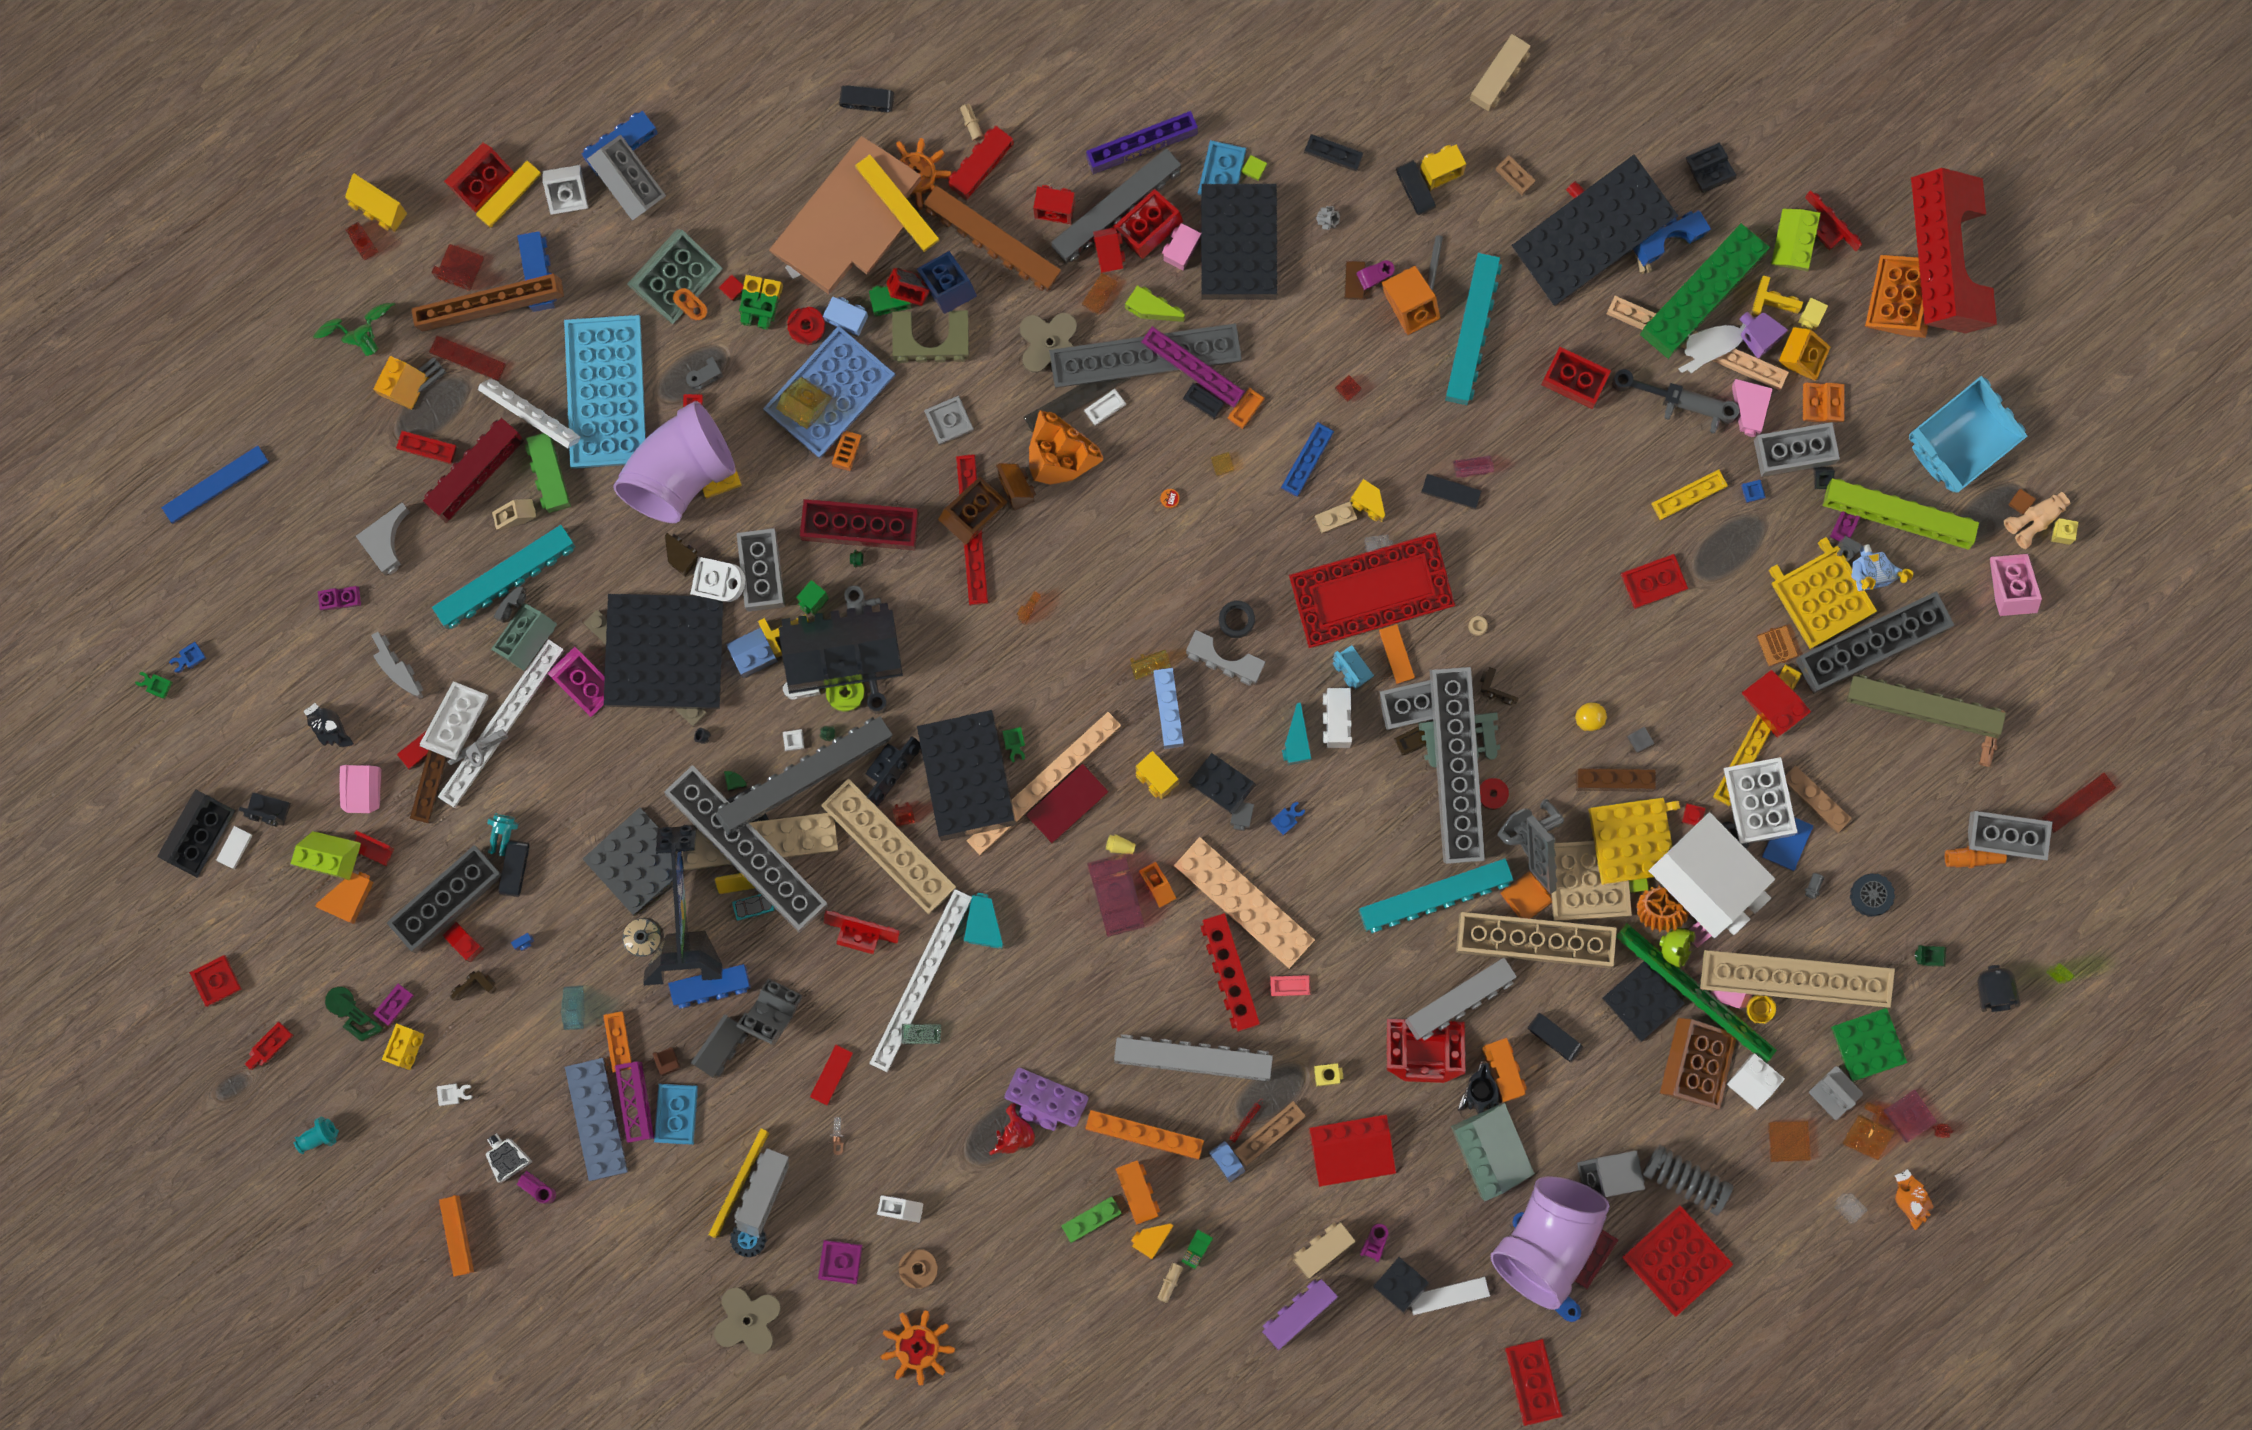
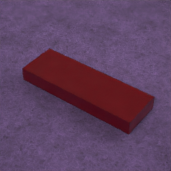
M1602 1229L1587 1262L1574 1282L1587 1290L1617 1244L1618 1239Z

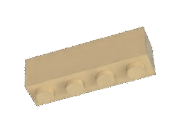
M1511 34L1472 92L1470 100L1488 112L1492 107L1495 108L1501 99L1499 98L1500 94L1508 90L1511 84L1509 83L1512 77L1516 78L1520 72V64L1522 62L1526 63L1530 57V45Z

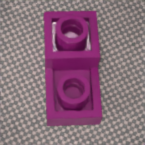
M358 586L318 591L319 609L321 611L361 606Z

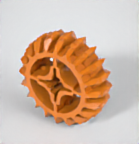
M1658 885L1657 889L1651 887L1650 891L1645 890L1643 895H1640L1637 903V915L1640 917L1641 923H1644L1645 927L1651 926L1652 931L1658 929L1659 933L1662 930H1666L1668 933L1670 929L1676 931L1677 927L1682 928L1683 923H1686L1690 914L1666 888H1661L1660 885Z

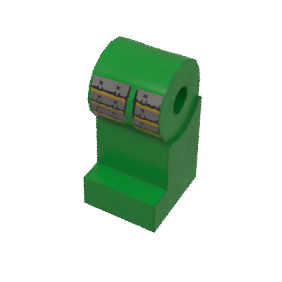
M1197 1230L1181 1262L1196 1269L1213 1238Z

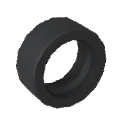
M1234 600L1222 607L1219 613V625L1225 635L1231 638H1241L1248 635L1254 627L1255 614L1249 604ZM1232 609H1242L1248 616V623L1241 630H1233L1226 624V615Z

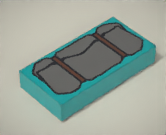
M762 894L732 902L737 921L775 911L771 903Z

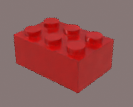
M1559 347L1541 385L1593 410L1611 370Z

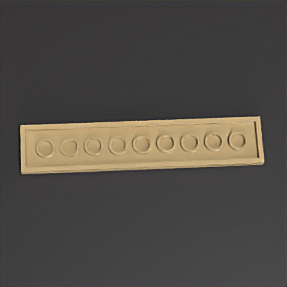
M1704 950L1700 989L1891 1008L1895 969Z

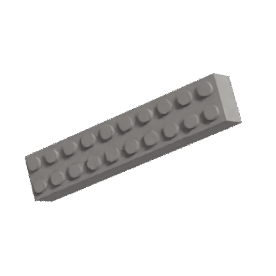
M1471 667L1430 670L1443 862L1447 864L1485 861Z
M693 765L664 791L665 796L799 933L827 907L825 900L749 823L729 835L726 833L716 814L718 807L728 801Z

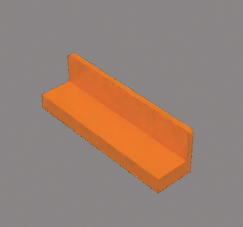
M452 1195V1197L439 1199L453 1276L474 1273L460 1196Z

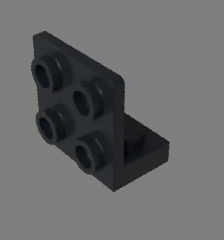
M252 792L248 808L240 807L239 811L244 813L243 816L249 820L259 822L262 819V822L277 827L278 824H285L291 803Z

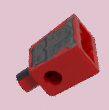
M894 268L886 283L892 298L921 306L930 291L917 274L902 270L901 268Z

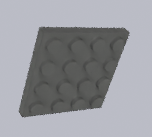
M640 807L583 858L585 863L633 916L673 882L671 853L656 854L657 830L659 827Z

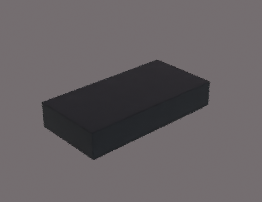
M1195 383L1191 385L1183 397L1184 401L1214 420L1225 405V402Z

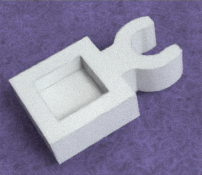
M457 1084L437 1086L439 1106L460 1104L459 1098L465 1100L472 1099L473 1096H466L464 1094L466 1089L472 1087L470 1085H463L458 1089Z

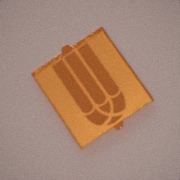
M1787 625L1776 629L1770 628L1769 631L1757 635L1768 666L1781 662L1785 663L1786 660L1799 656Z

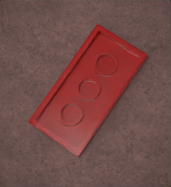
M1540 1339L1504 1348L1523 1425L1527 1426L1563 1417L1544 1340Z

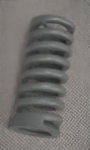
M1659 1144L1649 1159L1643 1176L1652 1179L1664 1163L1657 1180L1658 1184H1662L1674 1167L1666 1188L1670 1190L1683 1172L1675 1193L1680 1195L1692 1178L1685 1195V1199L1689 1200L1702 1182L1694 1204L1699 1205L1707 1191L1711 1188L1703 1208L1708 1210L1716 1198L1718 1201L1716 1207H1712L1710 1212L1718 1216L1729 1199L1734 1185L1727 1181L1719 1183L1718 1176L1710 1178L1709 1171L1706 1170L1701 1173V1168L1698 1165L1691 1168V1161L1686 1160L1682 1163L1680 1155L1673 1157L1671 1150L1666 1151L1667 1148Z

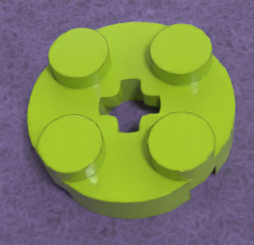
M862 683L826 688L827 700L834 709L841 712L853 711L860 707L865 695ZM846 687L851 693L844 698L840 691H843Z

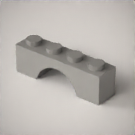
M1195 630L1186 649L1189 659L1195 662L1201 660L1206 663L1207 667L1216 670V668L1221 669L1223 674L1231 678L1234 676L1241 678L1240 681L1249 686L1251 684L1256 685L1265 666V661L1250 654L1237 661L1222 659L1214 650L1213 638Z

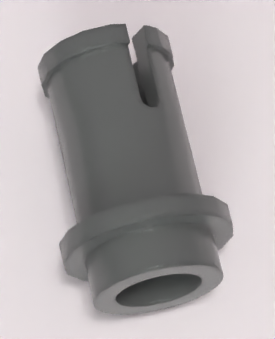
M1812 874L1809 886L1805 889V896L1816 899L1820 895L1819 890L1824 880L1822 875Z

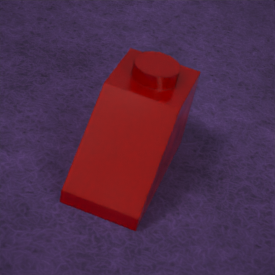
M455 922L443 935L450 945L468 962H471L484 949L458 922Z

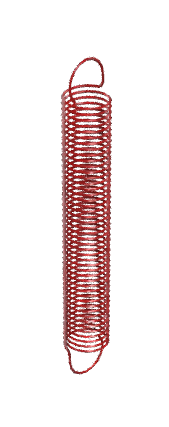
M1256 1103L1253 1105L1255 1110L1253 1109L1254 1113L1252 1112V1115L1250 1113V1116L1247 1113L1246 1123L1244 1122V1125L1242 1123V1126L1241 1124L1238 1125V1128H1236L1238 1133L1236 1132L1237 1136L1235 1135V1138L1233 1136V1139L1231 1137L1232 1143L1237 1141L1241 1132L1244 1131L1243 1128L1248 1126L1249 1122L1254 1118V1114H1257L1262 1106L1259 1104L1257 1106Z

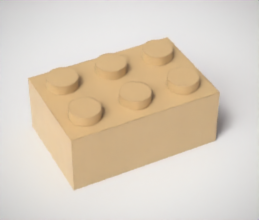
M1332 1223L1325 1229L1327 1233L1324 1236H1316L1309 1242L1311 1246L1308 1249L1303 1247L1294 1254L1296 1258L1293 1261L1307 1279L1355 1242L1341 1223Z

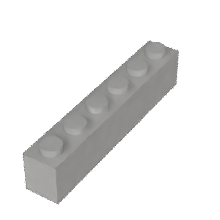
M1502 958L1413 1014L1405 1022L1416 1040L1420 1038L1426 1040L1434 1035L1432 1031L1436 1028L1442 1030L1450 1025L1448 1021L1452 1018L1458 1020L1464 1016L1466 1009L1471 1007L1473 1010L1482 1004L1481 1000L1485 997L1489 1000L1498 994L1496 990L1501 987L1505 990L1513 985L1512 980L1517 976L1506 959Z

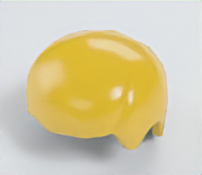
M1590 702L1582 705L1577 710L1575 719L1577 725L1582 730L1596 731L1605 725L1607 714L1603 706Z
M1755 995L1748 1001L1746 1006L1747 1015L1754 1023L1766 1024L1774 1018L1776 1004L1769 996Z

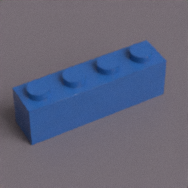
M643 110L640 113H634L629 118L630 120L617 125L613 132L603 135L596 144L587 146L584 152L581 153L596 176L599 175L587 158L613 139L621 135L632 151H634L658 134L655 126Z
M540 231L517 235L525 280L552 274V272L549 273L548 266H551L550 258L545 253V248H548L546 237H543ZM557 299L529 305L532 312L555 308L554 302Z
M744 964L723 969L722 979L702 981V975L668 983L673 1006H679V1009L691 1007L690 1003L698 1002V1005L709 1002V999L717 997V1000L725 999L731 993H736V995L745 994L747 989H751L747 968Z

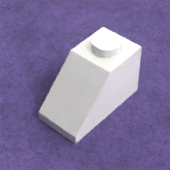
M881 1195L877 1215L920 1223L924 1203Z

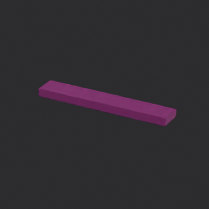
M1153 326L1141 341L1142 344L1233 408L1245 391Z

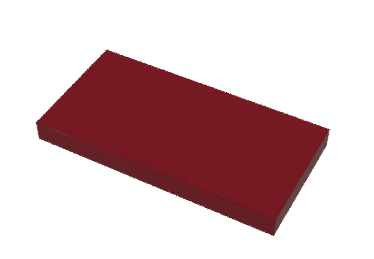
M1082 764L1035 806L1026 817L1053 844L1106 796L1109 791Z

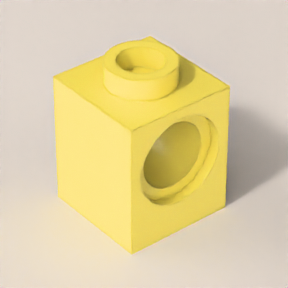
M1810 298L1798 322L1806 329L1816 330L1828 305Z
M2059 518L2054 523L2051 542L2071 545L2076 540L2078 522Z
M1338 1064L1314 1066L1316 1087L1340 1084V1080L1343 1079L1342 1068H1338ZM1332 1070L1334 1072V1079L1326 1080L1323 1075L1324 1071Z

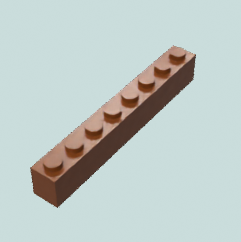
M937 185L923 203L925 212L928 215L940 218V222L948 228L951 226L957 230L956 233L962 238L968 237L971 239V243L979 249L984 248L988 251L987 254L995 260L997 258L1002 260V264L1010 270L1015 269L1024 280L1030 279L1034 282V286L1037 289L1048 292L1061 274V270Z
M553 273L411 308L414 327L423 332L564 297L561 278Z

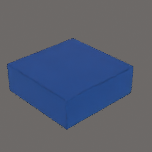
M1761 480L1741 485L1746 503L1766 498Z

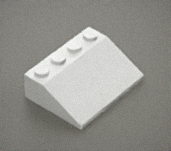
M1781 757L1724 768L1740 844L1790 837L1797 833Z

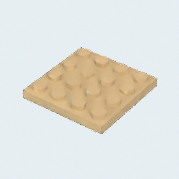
M1594 841L1554 844L1556 852L1555 863L1557 866V891L1551 893L1554 921L1632 916L1629 881L1601 884Z

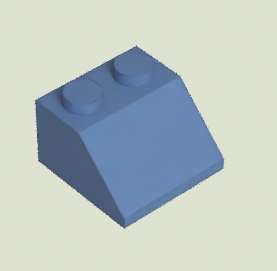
M761 628L726 644L743 678L778 662Z

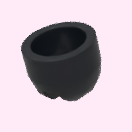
M700 727L695 732L694 740L700 744H706L710 741L708 739L711 737V734L707 729Z

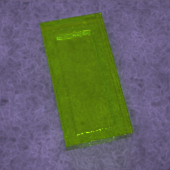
M2060 963L2050 966L2046 971L2059 984L2071 981L2075 976Z

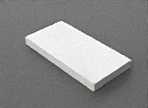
M453 681L420 742V747L456 760L489 696Z

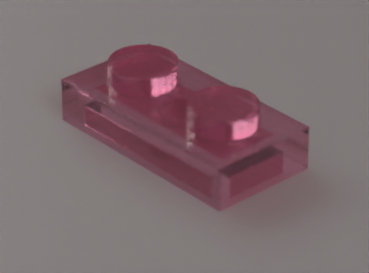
M1491 456L1453 461L1456 478L1494 472Z

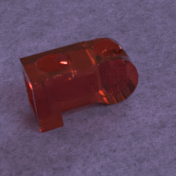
M358 221L345 229L364 261L379 252Z

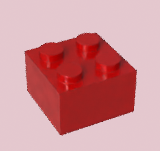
M1048 185L1037 186L1033 206L1034 219L1071 225L1075 207L1074 192L1066 188H1061L1060 190L1053 189V187Z

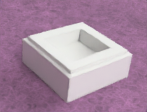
M802 729L783 732L786 752L805 749Z

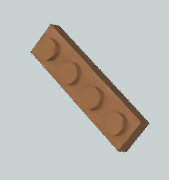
M1796 765L1785 775L1787 786L1837 833L1852 819Z
M1293 1101L1233 1152L1247 1166L1306 1117L1305 1114Z

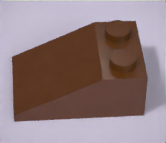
M996 464L998 478L1014 511L1035 502L1034 496L1036 492L1032 484L1028 486L1026 481L1028 475L1024 468L1020 469L1019 464Z
M979 477L943 510L938 520L967 545L1007 504V501Z

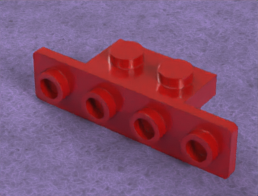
M1810 190L1805 199L1817 210L1816 212L1820 213L1816 237L1829 251L1844 239L1857 252L1862 246L1860 238L1848 230L1847 224L1835 216V212L1831 207L1825 206L1822 198L1817 193H1813Z
M825 911L823 923L841 928L837 938V945L874 955L879 939L896 944L899 941L900 931L893 927L866 922L853 916L841 915L835 911Z

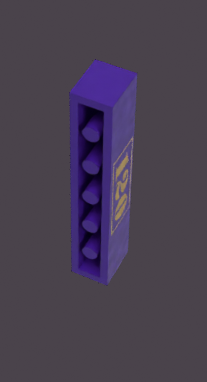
M1189 111L1087 150L1086 158L1092 173L1096 174L1198 135V127L1192 112Z

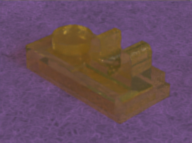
M1165 649L1148 655V657L1141 654V659L1134 661V658L1130 659L1135 680L1154 673V670L1171 667Z

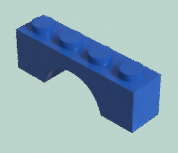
M1700 210L1695 213L1690 211L1683 215L1682 219L1678 221L1677 219L1672 220L1666 227L1657 231L1633 250L1644 267L1658 260L1664 254L1665 239L1679 237L1690 244L1706 236L1711 228Z

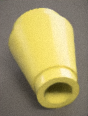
M1116 834L1114 836L1109 835L1106 850H1109L1110 853L1133 855L1135 843Z

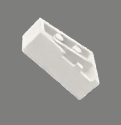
M1327 688V693H1323V705H1327V712H1323V724H1327V731H1323V743H1327V748H1350L1352 743L1350 688Z

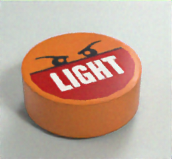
M1166 489L1162 492L1160 500L1164 507L1172 509L1179 504L1180 498L1177 491Z

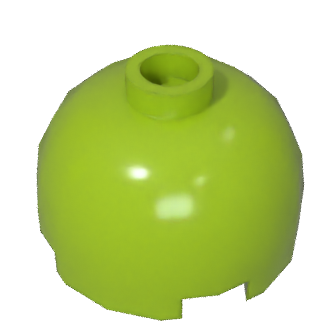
M1677 928L1676 931L1671 930L1667 935H1663L1660 940V946H1662L1664 959L1674 966H1684L1692 952L1689 951L1690 942L1694 943L1695 932Z

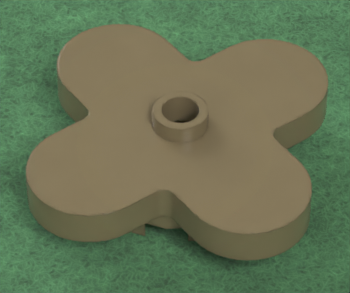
M1060 313L1050 323H1046L1035 315L1027 316L1022 320L1020 334L1030 343L1022 357V363L1026 370L1032 373L1041 372L1051 363L1049 350L1074 347L1069 343V339L1074 335L1077 328L1076 320L1073 316L1067 313ZM1051 339L1053 344L1047 345L1046 340Z
M740 1288L727 1290L722 1297V1306L728 1317L716 1326L714 1331L715 1340L724 1347H731L740 1341H744L748 1349L755 1354L768 1352L773 1345V1336L767 1324L779 1316L781 1311L780 1302L772 1295H763L751 1301L747 1293ZM745 1317L750 1318V1324H744Z

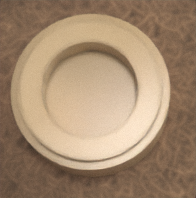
M1476 616L1470 620L1468 629L1471 634L1481 636L1487 631L1488 623L1485 618Z

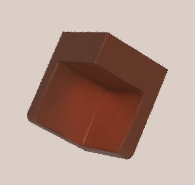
M672 1047L659 1053H652L662 1076L681 1069Z

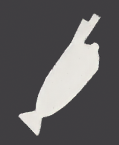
M1742 324V327L1738 328L1736 326L1723 325L1690 335L1686 344L1685 354L1692 356L1695 360L1678 368L1679 371L1683 373L1688 370L1692 373L1705 363L1732 351L1743 340L1741 333L1746 326Z

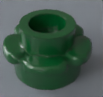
M857 549L850 553V564H853L855 568L863 566V552L857 551Z

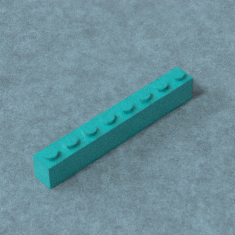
M1482 253L1477 254L1445 401L1467 405L1469 400H1473L1475 389L1471 388L1473 382L1476 383L1479 371H1475L1476 365H1480L1483 354L1479 352L1480 347L1485 346L1487 336L1483 335L1485 328L1488 329L1491 319L1487 315L1489 310L1492 311L1494 300L1491 297L1492 292L1496 293L1498 282L1495 279L1496 275H1500L1502 264H1499L1500 257Z
M559 525L437 603L432 609L446 629H453L464 618L473 617L481 607L486 608L493 603L492 600L507 595L509 593L508 590L514 586L519 587L524 584L525 579L538 575L545 566L550 567L554 565L559 557L571 554L576 546L563 526Z
M1505 858L1359 908L1358 911L1365 931H1371V934L1381 931L1382 927L1388 924L1389 927H1394L1401 924L1400 920L1406 918L1408 921L1417 919L1420 913L1425 912L1428 915L1437 912L1436 908L1444 906V909L1454 906L1455 901L1462 899V902L1474 899L1473 895L1480 893L1481 896L1492 893L1491 889L1498 887L1499 890L1510 886L1509 883L1513 881Z

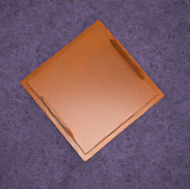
M1530 871L1500 893L1519 918L1531 919L1552 903L1550 894Z

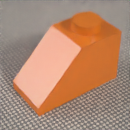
M1156 862L1139 870L1159 908L1176 899L1168 880Z

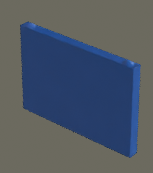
M1795 817L1797 833L1794 836L1769 840L1765 852L1762 854L1763 858L1792 871L1796 869V865L1814 826Z

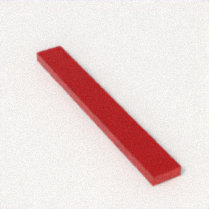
M975 454L956 456L959 495L977 480ZM981 530L967 545L964 544L969 606L988 604Z

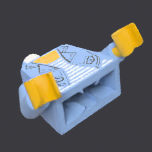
M1869 544L1861 546V557L1853 562L1851 577L1856 581L1859 592L1888 586L1898 578H1900L1901 583H1906L1907 579L1912 580L1913 571L1910 569L1902 570L1896 567L1887 559L1885 553L1873 554Z

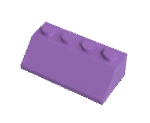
M1314 1279L1306 1286L1309 1289L1307 1292L1297 1294L1292 1299L1294 1303L1289 1308L1285 1305L1277 1312L1278 1318L1274 1321L1271 1318L1263 1325L1265 1328L1262 1331L1263 1334L1277 1350L1283 1347L1338 1297L1322 1279L1319 1281Z

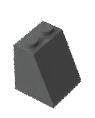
M1637 1151L1577 1163L1581 1184L1594 1189L1603 1197L1645 1189Z

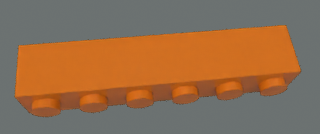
M1090 1110L1085 1128L1087 1131L1199 1160L1204 1140L1092 1110Z

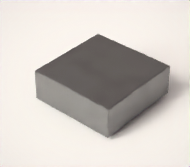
M1645 727L1627 736L1636 753L1654 744Z

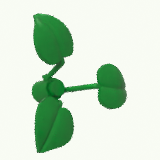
M384 303L372 308L364 316L367 324L361 325L350 332L340 324L342 322L340 318L329 320L316 331L313 338H322L331 334L335 329H341L345 333L341 338L343 343L360 346L365 356L372 355L379 348L373 340L375 336L372 332L371 322L381 317L389 308L396 304Z

